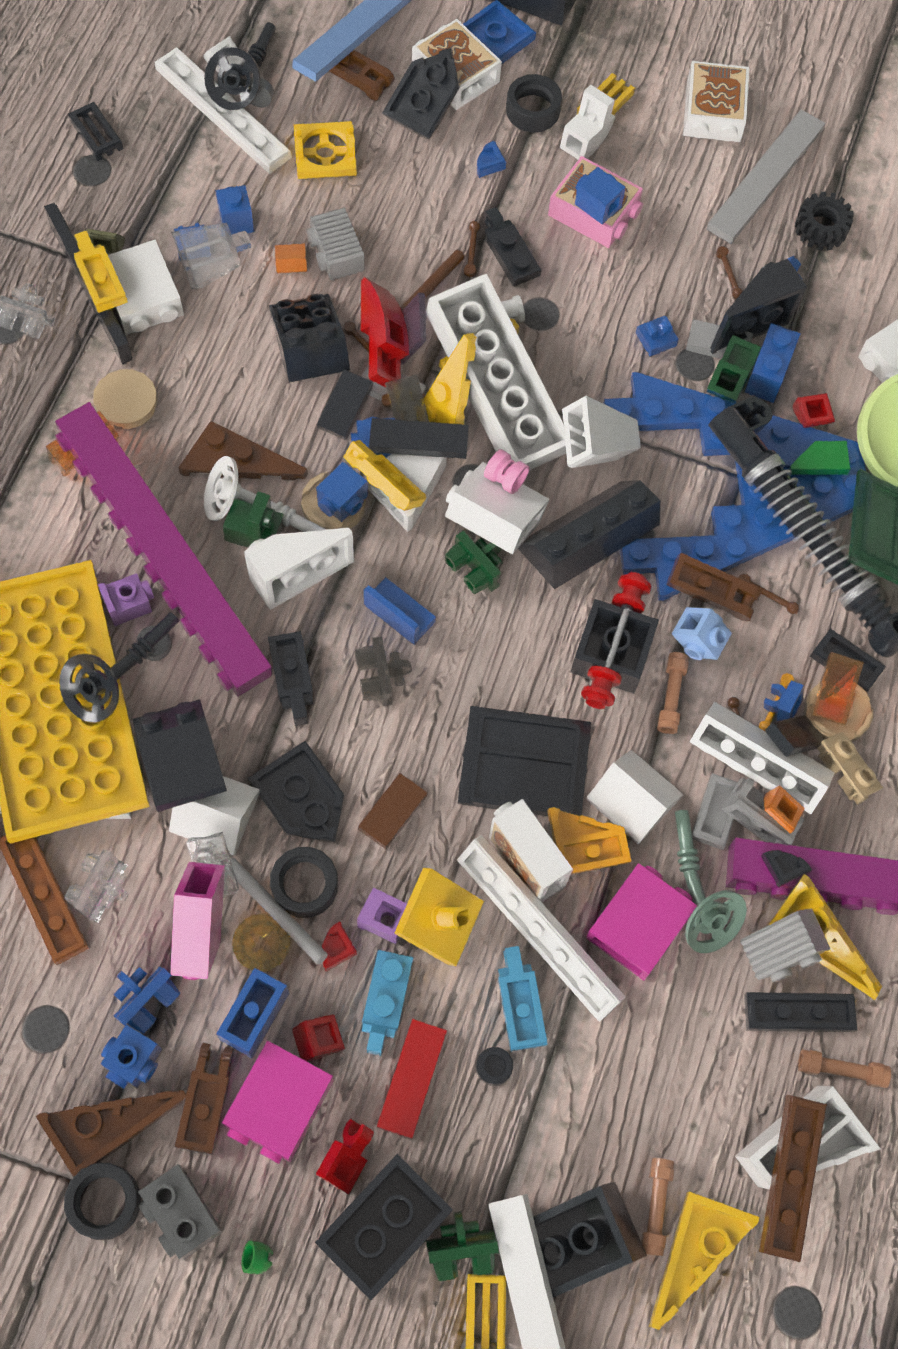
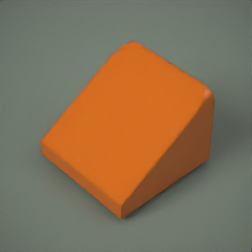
M305 244L275 245L277 273L307 272Z
M779 785L765 794L763 798L764 809L785 830L792 833L805 808Z

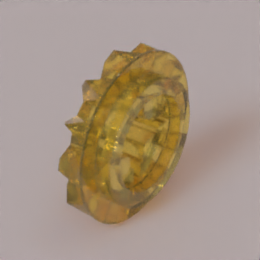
M252 915L243 920L236 928L232 940L233 952L239 963L251 971L256 968L260 971L269 972L276 966L281 965L290 952V936L270 915ZM252 932L262 939L271 935L268 941L271 954L263 949L253 952L256 944L251 935Z

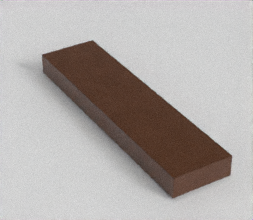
M786 1095L759 1248L761 1253L801 1262L827 1104Z

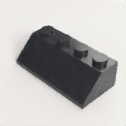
M641 480L620 481L530 535L518 549L547 582L556 589L659 526L661 500Z

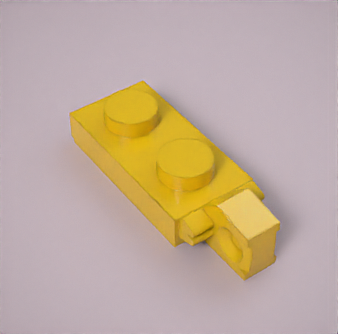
M87 231L75 234L80 251L74 253V259L97 312L100 313L128 303L126 294L104 246H101V244L93 246Z
M361 440L352 441L343 456L352 468H358L367 476V481L371 485L380 488L390 497L389 500L395 507L406 511L422 506L427 498L424 492L382 454L376 455Z

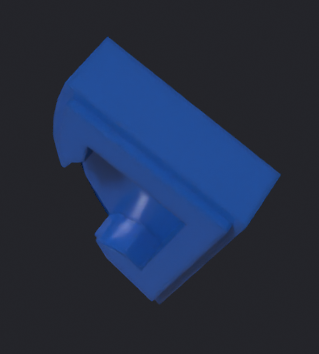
M495 140L483 147L477 159V175L479 178L506 169V161Z

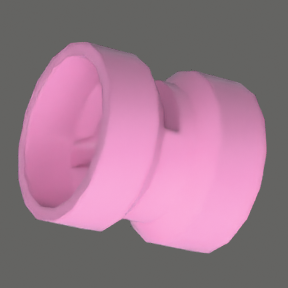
M500 449L488 462L484 471V477L491 482L501 483L505 491L514 494L524 483L530 468L522 461L515 462L511 459L509 453Z

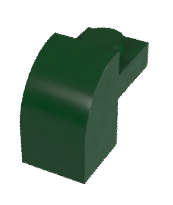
M732 335L724 355L719 360L710 380L707 393L736 404L758 357L761 346Z
M259 491L253 504L234 499L223 525L224 540L248 548L258 539H267L277 534L284 514L276 512L275 509L271 508L270 495Z

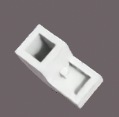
M592 85L586 88L583 93L579 113L564 127L560 148L578 160L581 156L588 159L605 140L613 125L615 116L611 113L615 100Z

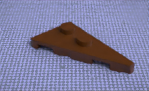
M212 421L208 423L178 467L179 473L183 476H190V473H210L220 458L228 456L236 461L238 478L261 479V475L281 476L282 480H305L308 475L307 468Z
M184 1090L156 1093V1095L101 1102L98 1105L73 1107V1109L52 1113L44 1112L35 1117L74 1177L81 1169L103 1161L182 1104L187 1094Z

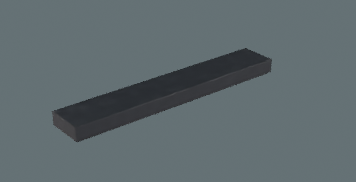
M51 203L44 206L49 224L120 362L125 364L132 361L133 357L129 342L112 310L108 309L100 313L96 310L74 259V253L80 250L57 204Z

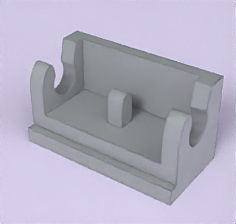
M744 777L739 779L721 809L764 842L791 845L804 819L800 817L794 832L789 833L765 811L763 800L765 795L753 787L754 781L749 777L747 779Z

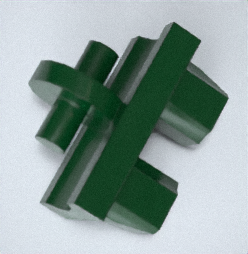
M464 530L457 534L455 545L445 554V563L455 572L466 564L472 569L470 573L464 576V583L473 594L487 587L492 592L500 585L497 582L501 576L498 567L503 561L498 554L502 548L492 542L487 544L483 538L474 543Z
M461 1211L453 1212L454 1224L440 1226V1238L426 1240L429 1263L433 1264L438 1281L457 1278L456 1260L471 1258L474 1275H485L494 1272V1254L499 1253L498 1241L495 1238L494 1230L480 1231L478 1220L463 1222Z

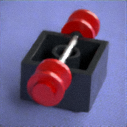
M630 572L620 576L618 586L622 589V593L613 596L612 604L594 599L570 673L592 680L591 686H584L582 688L581 696L586 700L587 705L595 709H605L606 706L614 704L616 698L611 693L612 687L635 693L659 619L642 614L646 605L641 600V597L650 594L652 586L644 575L637 572Z

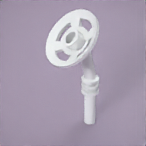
M224 456L216 462L206 483L204 510L206 516L213 521H218L227 514L234 499L253 504L256 497L255 493L241 488V485L238 483L237 464L231 457ZM271 501V508L275 509L276 512L284 514L281 522L284 526L288 527L291 525L302 532L326 530L296 514V510L290 509V506L284 505L280 501L278 503ZM215 504L217 505V507H218L219 509H221V511H220L219 513H218L217 510H216Z

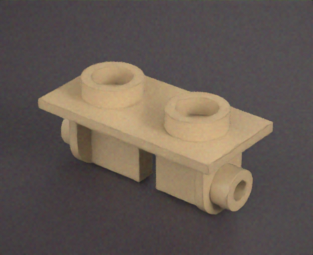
M844 732L821 742L822 745L817 748L820 752L818 757L828 769L835 772L834 775L840 771L843 772L844 776L837 782L850 801L854 800L859 805L868 799L869 795L883 789L875 773L867 766L854 744L847 738Z

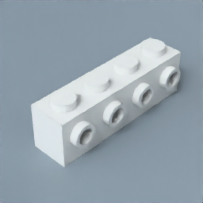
M716 702L710 707L690 740L692 744L699 747L702 751L711 754L734 770L743 773L764 788L772 790L780 785L810 814H812L825 794L835 773L803 753L786 757L764 730Z

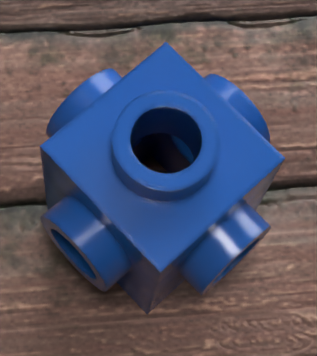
M125 1025L118 1038L113 1036L102 1051L101 1056L104 1059L101 1065L109 1071L105 1077L125 1089L128 1083L138 1088L141 1082L147 1083L155 1073L158 1066L155 1060L162 1051V1048L156 1042L130 1026ZM133 1056L132 1061L126 1064L128 1058Z

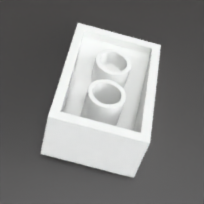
M350 528L275 534L267 539H258L244 551L249 580L271 610L353 563V533Z

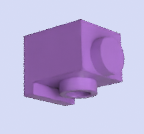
M137 573L107 585L105 583L98 584L114 626L152 612L148 601L154 598L147 580L140 581Z
M373 887L357 918V927L396 944L400 936L394 932L407 903ZM389 915L394 918L395 922L391 926H386L381 923V919Z

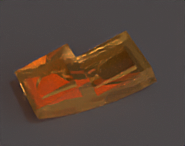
M833 652L829 653L812 711L813 716L846 726L856 695L854 692L864 662Z

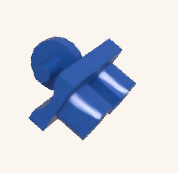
M159 966L140 987L138 984L147 975L140 967L130 977L122 971L119 972L116 977L123 985L113 995L122 1002L131 991L134 993L113 1015L124 1026L128 1024L144 1034L156 1020L143 1007L146 1002L154 996L167 1008L180 995L175 984L169 979L171 974L164 967L161 968Z

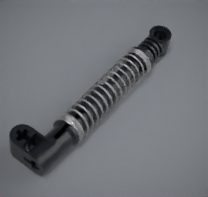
M753 396L720 412L711 420L708 426L741 467L742 477L746 483H749V486L755 485L754 493L760 492L763 496L760 501L766 499L769 503L767 509L772 508L776 512L773 517L779 516L782 520L779 526L785 524L789 529L786 531V534L792 533L795 537L792 542H796L801 538L804 540L805 544L799 548V551L807 546L811 549L812 552L805 556V559L815 554L818 560L812 564V567L820 563L825 567L818 573V576L828 571L831 577L825 581V584L833 580L838 584L831 592L834 593L838 589H842L844 593L838 598V601L841 602L846 611L853 612L855 615L860 614L859 621L865 620L866 623L863 626L871 628L868 631V640L872 649L882 657L888 658L898 652V612L891 614L890 611L893 609L891 605L886 607L887 600L883 599L881 601L880 584L874 576L866 578L870 570L858 573L863 562L859 561L851 564L857 554L851 553L845 556L850 545L846 544L838 547L844 537L839 536L832 539L836 534L837 528L825 530L831 520H823L824 512H817V503L809 502L811 495L803 494L805 487L797 486L798 479H791L790 477L792 471L784 470L785 462H783V459L775 450L768 449L757 435L772 420L773 415L768 404L762 399Z

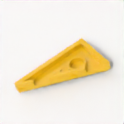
M474 333L463 335L417 408L415 415L421 422L464 425V409L467 406L471 380L466 379L468 362L474 361L476 352L475 341L477 337Z
M804 874L768 925L799 910L812 908L830 946V950L820 954L822 961L819 963L875 1000L879 995L882 985L811 879Z
M690 1191L687 1192L649 1327L660 1330L678 1312V1309L691 1294L697 1291L717 1269L721 1261L728 1257L741 1239L758 1224L760 1217Z

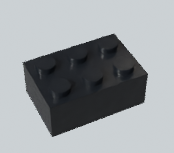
M396 1154L315 1243L372 1301L450 1215L453 1209Z

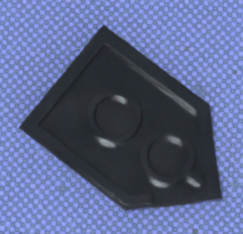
M451 47L439 51V54L426 59L422 57L412 61L382 114L421 137L430 139L460 88Z
M306 741L248 777L251 785L254 788L260 789V798L287 835L335 843L344 793Z

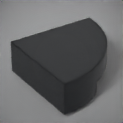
M782 850L767 851L761 856L778 888L812 871L804 859L787 852H782Z

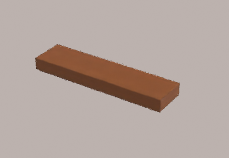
M6 835L0 837V849L56 966L90 949L37 837L11 844L8 842Z

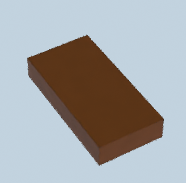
M399 773L359 824L358 830L386 850L426 799L428 792Z

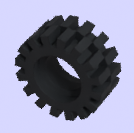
M821 192L819 197L817 193H814L810 198L807 197L804 200L798 213L795 227H797L796 234H802L800 240L803 243L806 240L809 241L808 247L812 248L816 244L818 245L817 250L822 251L823 247L826 246L828 251L832 250L834 245L837 248L841 245L842 241H845L853 223L854 212L850 211L851 205L849 203L843 205L845 199L842 196L837 200L835 199V193L831 192L830 197H827L826 192ZM814 217H826L830 219L834 223V225H822L818 223L814 219Z

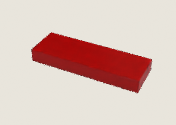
M412 1019L377 1124L378 1129L411 1140L413 1139L447 1030Z

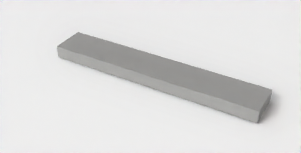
M801 109L708 222L707 230L732 244L820 135L826 123Z

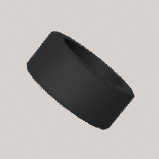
M527 74L517 78L510 85L507 92L506 112L507 117L514 126L530 133L542 132L550 129L558 121L561 112L562 93L556 82L543 75ZM535 95L547 100L551 106L542 111H530L521 107L517 101L525 96Z
M296 847L286 851L275 861L270 873V888L274 899L289 915L297 918H312L324 913L333 904L338 892L337 870L333 861L323 851L313 847ZM301 862L317 865L325 876V887L322 894L311 902L300 903L292 900L286 894L283 887L286 872L293 865Z
M94 1163L85 1167L71 1179L65 1192L64 1211L68 1222L79 1234L91 1239H113L125 1233L135 1222L140 1211L138 1206L141 1202V1195L138 1192L140 1189L136 1179L122 1167L111 1163ZM98 1178L116 1180L123 1187L125 1193V1207L122 1214L115 1221L107 1225H96L89 1222L83 1216L80 1208V1200L84 1189L90 1182Z

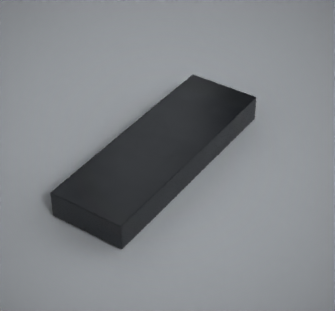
M372 418L369 449L376 453L466 459L469 425Z
M746 992L744 994L746 1031H857L854 994Z

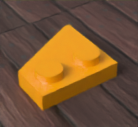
M555 807L547 810L554 843L573 868L571 874L631 862L624 827L608 822L602 823L594 818L583 815L577 816L563 812Z

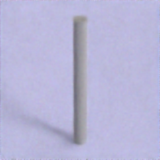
M231 858L225 863V869L316 964H321L327 958L328 954L235 858Z

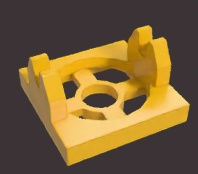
M352 121L293 124L298 179L357 176ZM328 135L339 136L347 146H335L329 142ZM319 136L320 142L315 147L303 148L308 138ZM327 147L332 149L333 154L330 157L324 158L319 156L317 151ZM337 156H345L336 164L331 165V162H333ZM307 158H315L322 165L312 163Z

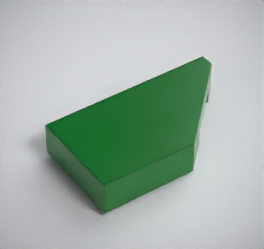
M815 441L791 464L789 468L792 471L791 475H847L850 471L847 441Z

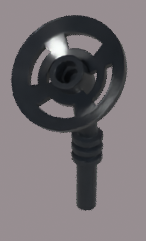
M267 22L257 42L252 44L248 53L239 48L228 47L217 51L208 61L204 74L205 87L210 98L218 106L227 110H240L250 105L256 98L261 80L259 67H261L267 55L266 48L276 30L273 23ZM239 56L245 60L243 66L230 64L227 57ZM217 66H220L221 68L218 72L219 86L215 87L214 74ZM253 73V76H254L253 88H252L251 92H249V89H250L251 83H252L251 74ZM226 93L232 95L240 94L241 101L229 102L222 97Z
M169 612L144 638L139 637L137 639L138 644L134 642L131 645L133 649L128 648L126 650L127 654L112 667H109L105 661L92 654L84 653L71 657L61 670L59 682L61 695L70 711L78 718L87 722H100L111 716L119 700L117 680L136 664L141 665L143 663L142 658L147 659L149 657L147 653L152 654L154 652L153 647L180 622L179 619ZM80 664L83 668L77 673L75 682H72L73 673ZM94 664L100 666L105 672L102 673L95 669ZM87 673L89 677L83 679L85 674ZM81 693L87 701L93 703L92 711L85 708L75 695ZM111 693H112V698H111L110 704H109L108 707L104 710V704H106V703L109 701V699H110V697H111Z

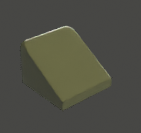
M93 229L86 230L93 246L101 244V246H104L107 254L123 250L124 236Z

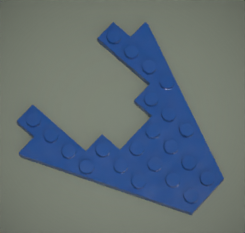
M632 372L631 375L633 398L604 399L603 404L636 419L639 431L699 429L703 456L731 455L708 424L715 416L729 406L734 405V403L638 372ZM774 415L772 420L757 434L768 449L775 450L783 459V462H785L784 470H789L791 464L815 441H847L850 471L847 475H791L790 477L791 479H798V487H805L803 494L811 495L809 502L817 503L816 511H823V520H831L830 523L869 504L871 500L865 462L861 456L858 442L812 427L804 428L802 424ZM735 461L741 505L713 506L711 516L714 535L636 539L620 549L623 575L630 572L640 574L655 573L658 601H664L681 593L666 585L677 555L680 553L726 572L792 541L795 537L792 533L786 534V531L789 529L785 524L779 526L782 520L779 516L773 517L776 512L772 508L767 509L769 503L766 499L760 501L763 497L760 492L754 493L755 485L749 486V483H746L742 477V469Z

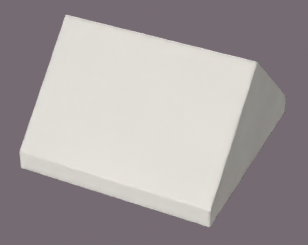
M630 750L613 762L589 793L586 800L615 825L624 827L625 834L635 843L639 844L681 799L683 794L635 752Z
M223 776L227 789L226 792L173 807L169 831L235 856L260 789Z

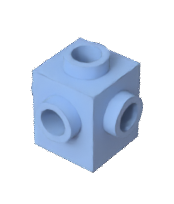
M686 607L672 632V635L684 648L685 654L695 660H718L732 634L723 623L721 616L715 613L713 609Z

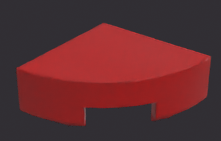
M341 922L335 923L327 932L322 944V949L328 954L327 958L322 962L325 972L357 955V951Z

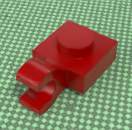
M352 1119L346 1123L343 1129V1143L334 1140L316 1172L317 1176L348 1195L368 1161L361 1154L374 1135L373 1130L364 1124H358Z

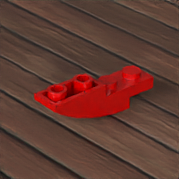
M364 277L361 279V332L369 336V379L393 391L401 386V359L409 355V340L405 319L394 296L387 289Z

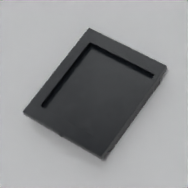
M470 706L465 750L462 753L463 765L457 804L498 809L507 802L511 801L514 805L523 799L534 815L548 816L547 810L553 807L577 816L582 815L585 779L588 772L587 760L591 722Z

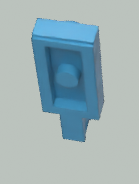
M519 946L504 948L503 954L506 968L498 969V983L510 1052L547 1046L535 971H532L531 964L522 965Z
M382 950L377 952L362 1019V1031L370 1033L367 1053L381 1056L385 1036L394 1038L395 1032L398 1031L413 957Z

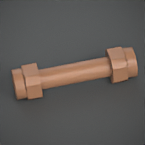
M681 652L670 653L666 666L669 678L664 710L660 711L657 722V730L666 734L677 733L681 714L677 712L682 676L686 675L689 664V656Z
M802 1049L799 1054L798 1071L805 1074L817 1076L820 1072L856 1078L866 1080L867 1086L888 1088L890 1084L891 1067L882 1063L871 1062L868 1066L825 1058L822 1057V1052Z
M652 1158L649 1178L653 1179L647 1232H642L641 1243L646 1254L663 1257L667 1237L662 1235L668 1182H672L674 1177V1161L661 1158Z

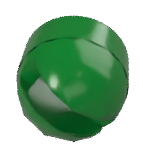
M251 1240L246 1243L241 1258V1266L244 1273L257 1275L263 1274L270 1269L273 1262L268 1261V1257L273 1256V1251L269 1245Z

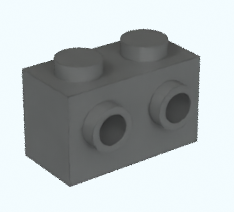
M179 1164L138 1191L143 1199L138 1206L150 1224L156 1221L163 1235L158 1237L170 1258L176 1254L180 1260H185L223 1233L186 1171Z

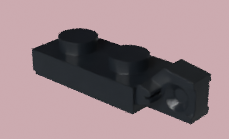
M496 207L486 210V219L484 220L487 226L485 229L486 242L512 286L515 287L541 276L540 266L515 225H512L510 220L504 221L503 216Z
M301 631L268 637L280 703L282 702L283 710L292 708L295 726L308 724L305 705L313 704V689Z

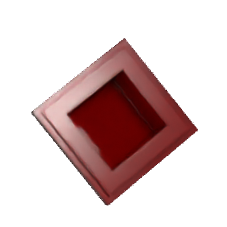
M827 393L798 397L792 406L793 412L804 428L835 422Z
M334 1014L302 1021L292 1029L299 1056L306 1062H311L345 1049Z

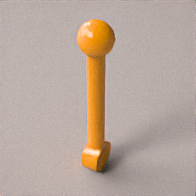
M789 673L782 675L780 684L785 689H787L791 680L794 681L793 675ZM776 695L774 701L779 700L780 697ZM768 712L765 721L760 722L758 727L765 731L771 724L776 712Z

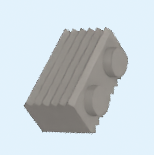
M345 207L310 217L311 228L306 229L311 247L317 246L319 251L316 253V258L320 270H326L332 281L335 278L351 276L353 273H362L365 270L364 253Z
M812 908L799 910L742 938L740 941L744 946L743 950L746 952V957L752 965V970L755 972V977L758 980L771 977L772 982H777L793 975L791 968L800 964L803 969L822 961L820 954L830 950V946Z

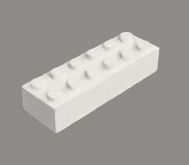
M487 274L430 297L425 313L448 358L464 334L474 333L477 337L475 341L474 361L468 362L466 379L471 380L468 398L495 451L503 449L511 455V459L515 462L522 461L528 465L529 470L566 454L564 424Z

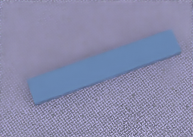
M364 0L294 58L292 68L313 81H318L411 0Z

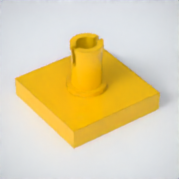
M423 868L394 933L445 964L457 966L484 901L435 870Z

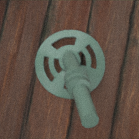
M678 810L675 812L680 846L677 856L681 857L678 859V864L682 865L679 867V871L684 873L690 895L693 898L692 902L698 905L687 922L685 937L688 945L698 953H711L727 945L738 934L746 918V902L741 895L732 890L719 891L706 898L698 874V870L701 868L699 864H696L699 862V857L695 856L698 854V850L694 849L689 811ZM722 897L730 898V900L724 903L714 901ZM734 910L733 916H732V918H731L729 924H728L727 927L723 930V928L725 927V925L727 924V922H728V920H729V918H730L731 911ZM700 932L712 934V939L705 941L696 940Z

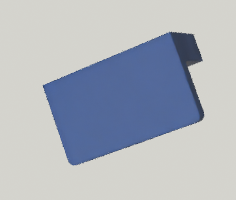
M386 577L375 589L369 585L364 589V606L413 645L436 622V616Z

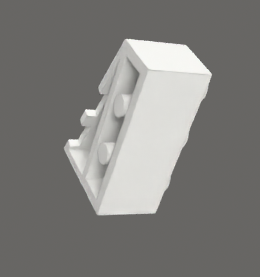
M816 1086L803 1097L804 1099L827 1104L816 1172L833 1165L848 1162L849 1159L864 1153H871L881 1149L833 1086ZM782 1116L735 1155L755 1184L760 1188L770 1190Z

